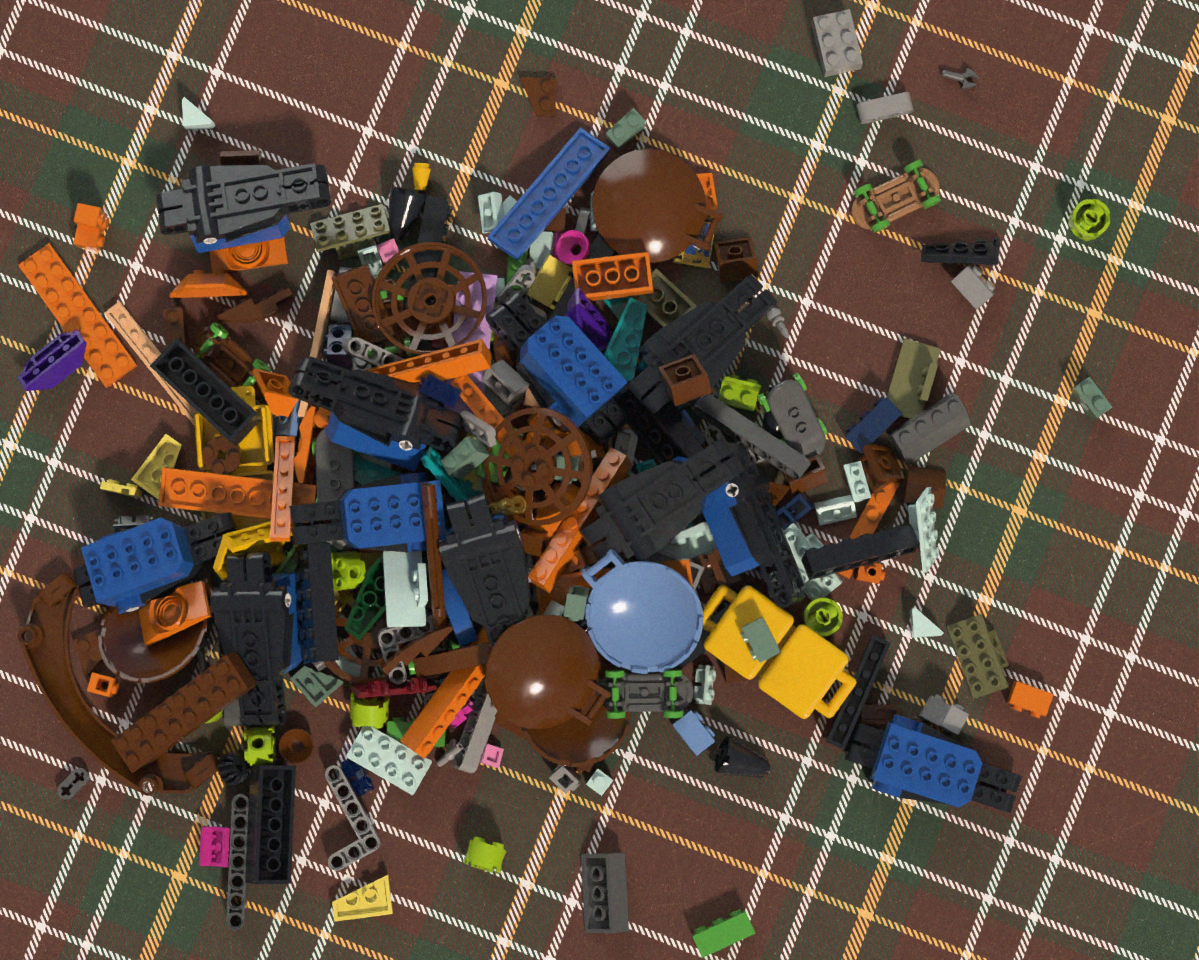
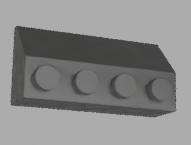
M950 393L896 427L887 435L905 465L908 466L971 426L967 410L958 395Z
M625 852L581 854L585 933H620L629 931Z

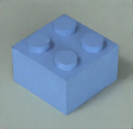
M688 709L683 713V717L675 719L671 724L697 756L715 742L713 739L715 734L708 726L704 727L701 724L703 719L697 711L694 710L692 712Z

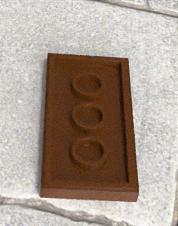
M368 264L333 276L331 279L355 336L371 344L387 339L377 325L373 314L372 292L375 280ZM380 295V314L382 319L390 316ZM393 324L386 326L393 336L397 334Z

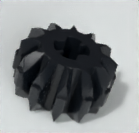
M229 752L218 759L216 768L219 770L218 774L221 776V781H224L226 785H238L247 778V763L244 762V757H240L239 752Z

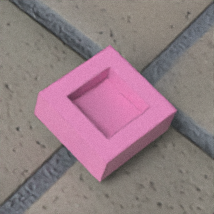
M394 238L376 245L384 264L399 252Z
M486 744L479 763L499 768L504 749Z

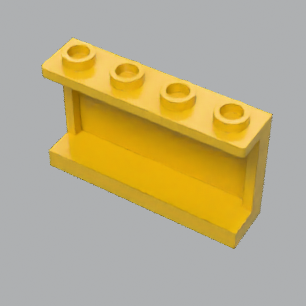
M271 521L223 534L213 565V569L222 580H228L226 560L230 552H268L271 558V566L282 564L286 558L282 553L285 541H270ZM291 523V536L292 527H296L294 523Z

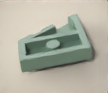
M306 666L302 667L290 678L315 708L344 683L340 679Z

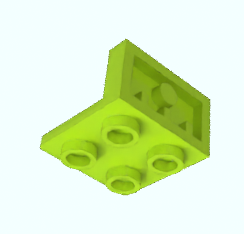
M728 374V377H723L718 400L727 406L754 412L757 396L762 385L753 379L743 381L739 380V376Z

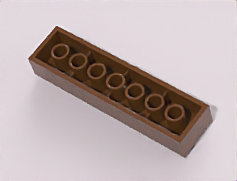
M237 652L227 654L112 739L111 742L132 773L142 770L255 687L257 682Z

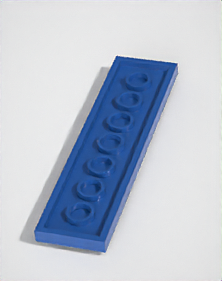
M580 127L487 236V240L518 261L611 152V148Z

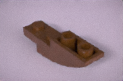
M283 287L278 289L275 295L259 299L258 304H255L252 298L249 300L245 298L240 300L237 306L221 310V314L217 316L221 322L250 323L264 320L281 313L278 306L293 299L294 295L290 288L286 289Z

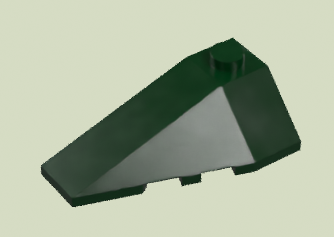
M381 557L367 571L344 627L358 641L362 639L386 611L383 559Z

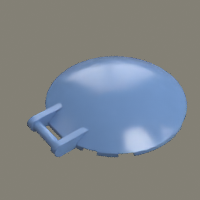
M610 549L607 555L591 568H586L581 572L584 579L593 588L588 598L585 614L588 634L597 650L612 664L641 674L657 671L663 672L676 667L693 652L702 633L703 609L692 585L677 571L665 565L649 561L625 563L614 549ZM612 561L615 567L597 579L594 574Z

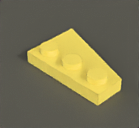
M165 434L131 480L159 500L162 468L174 469L182 445Z
M389 874L333 901L334 922L393 914Z

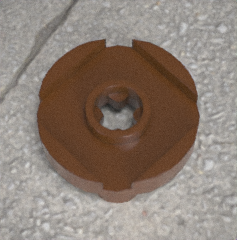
M216 436L205 444L202 450L203 462L210 471L216 474H229L238 468L242 451L239 444L235 446L224 436ZM218 451L227 452L225 460L222 458L218 459Z

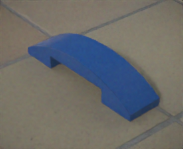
M446 569L442 570L445 610L458 644L461 647L478 640L468 611L449 578Z

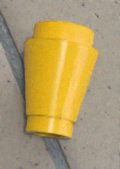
M414 163L412 171L415 190H426L431 171L429 164Z

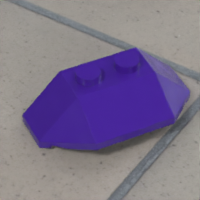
M580 288L575 289L567 304L565 317H569L596 348L601 351L608 347L613 336V328Z
M75 330L60 334L33 355L23 368L22 374L18 376V380L26 391L53 389L78 369L83 363L87 344L81 333Z

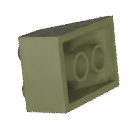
M658 269L651 273L653 294L630 296L648 305L646 314L660 329L697 307Z

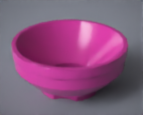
M577 230L563 233L556 244L558 258L569 265H572V261L585 260L590 250L589 240L582 232ZM576 245L581 246V252L578 255H574L572 252Z

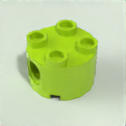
M1083 200L1069 215L1068 226L1072 233L1082 240L1090 241L1096 239L1110 225V211L1100 200Z
M352 550L331 553L334 591L359 588V584L363 583L366 568L364 560H360L358 557L361 556L358 552Z
M818 598L811 601L805 607L802 613V621L816 633L825 637L835 633L840 628L843 613L840 606L834 600Z
M351 693L350 719L352 720V725L355 727L372 726L376 729L382 728L383 723L389 718V696L357 698Z
M273 726L252 727L244 730V740L248 744V749L244 750V757L250 766L275 765L276 737L271 736V733H275Z
M474 836L473 840H469L468 851L463 863L468 865L470 862L471 867L491 873L496 869L495 873L500 874L502 861L507 851L504 850L503 844L493 842L490 845L486 843L485 839Z

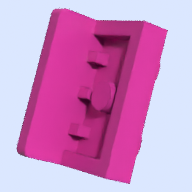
M201 827L200 866L229 867L230 827Z

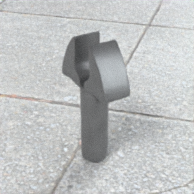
M969 68L963 74L943 70L941 74L944 78L960 81L963 85L962 90L976 86L975 83L967 81L968 77L976 80L978 78L976 73Z
M204 638L197 652L202 672L208 669L204 650L210 644L206 638Z

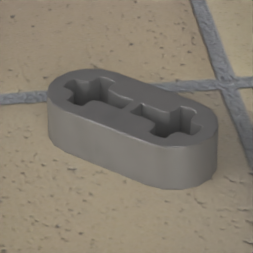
M581 207L575 230L585 235L591 209Z
M85 768L73 770L57 789L58 796L64 800L72 799L90 780L88 770ZM77 772H84V781L79 780L77 783L74 782L78 778ZM72 784L73 787L69 790L71 794L64 795L63 787H69Z

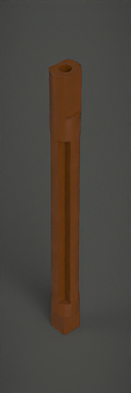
M423 483L421 488L433 626L441 628L447 626L441 555L439 551L435 484Z

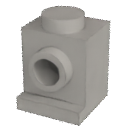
M558 765L552 770L549 777L565 794L570 790L574 791L580 785L581 776L569 766Z

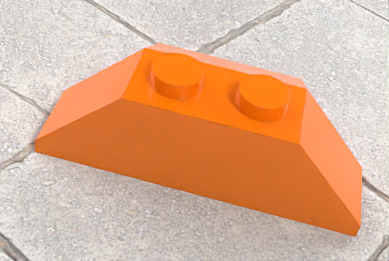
M224 269L212 270L213 273H205V270H193L194 274H188L170 293V298L249 296V292L229 273H224Z

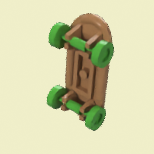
M917 160L904 167L906 173L875 188H872L871 184H866L853 192L856 197L851 211L853 220L861 228L872 229L873 233H876L890 226V222L921 207L924 209L932 207L941 201L938 195L940 191L938 178L930 170L921 168L923 163L921 160Z

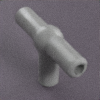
M450 739L447 751L436 761V764L442 767L449 760L454 759L455 755L463 749L462 744L457 743L455 739Z

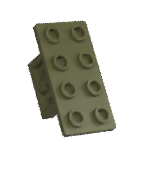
M384 204L310 223L316 251L320 252L336 248L339 260L359 255V250L375 246L373 237L390 233Z
M906 338L902 343L887 398L902 412L901 417L911 419L923 411L924 405L928 401L941 350Z
M981 614L947 626L973 698L1007 688L1008 683L1002 668L1009 666L996 629L988 632Z

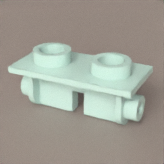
M861 461L843 465L853 502H860L871 498Z
M698 665L695 682L702 683V686H695V704L712 705L715 695L713 682L716 679L714 666Z

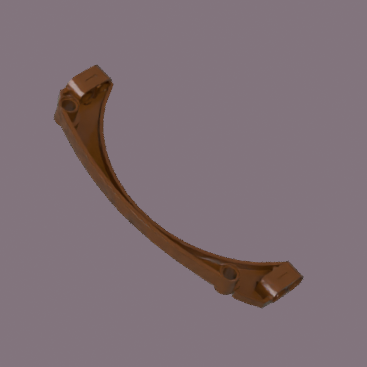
M64 572L38 593L39 596L33 600L26 623L27 627L21 628L17 634L29 669L43 697L57 719L74 740L99 764L130 787L146 796L154 795L159 791L161 793H190L219 771L216 768L218 759L212 751L189 754L165 752L144 769L132 773L111 742L119 734L103 722L85 699L73 671L69 647L70 622L79 588L67 572ZM30 630L32 633V638L29 641H26L24 638V634L26 631ZM148 781L154 785L151 792L145 789V784Z

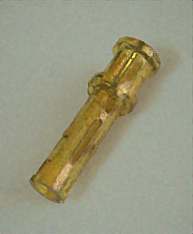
M515 496L512 499L507 497L502 499L501 502L490 503L493 515L500 513L511 515L514 512L518 514L523 513L526 509V502L522 496Z

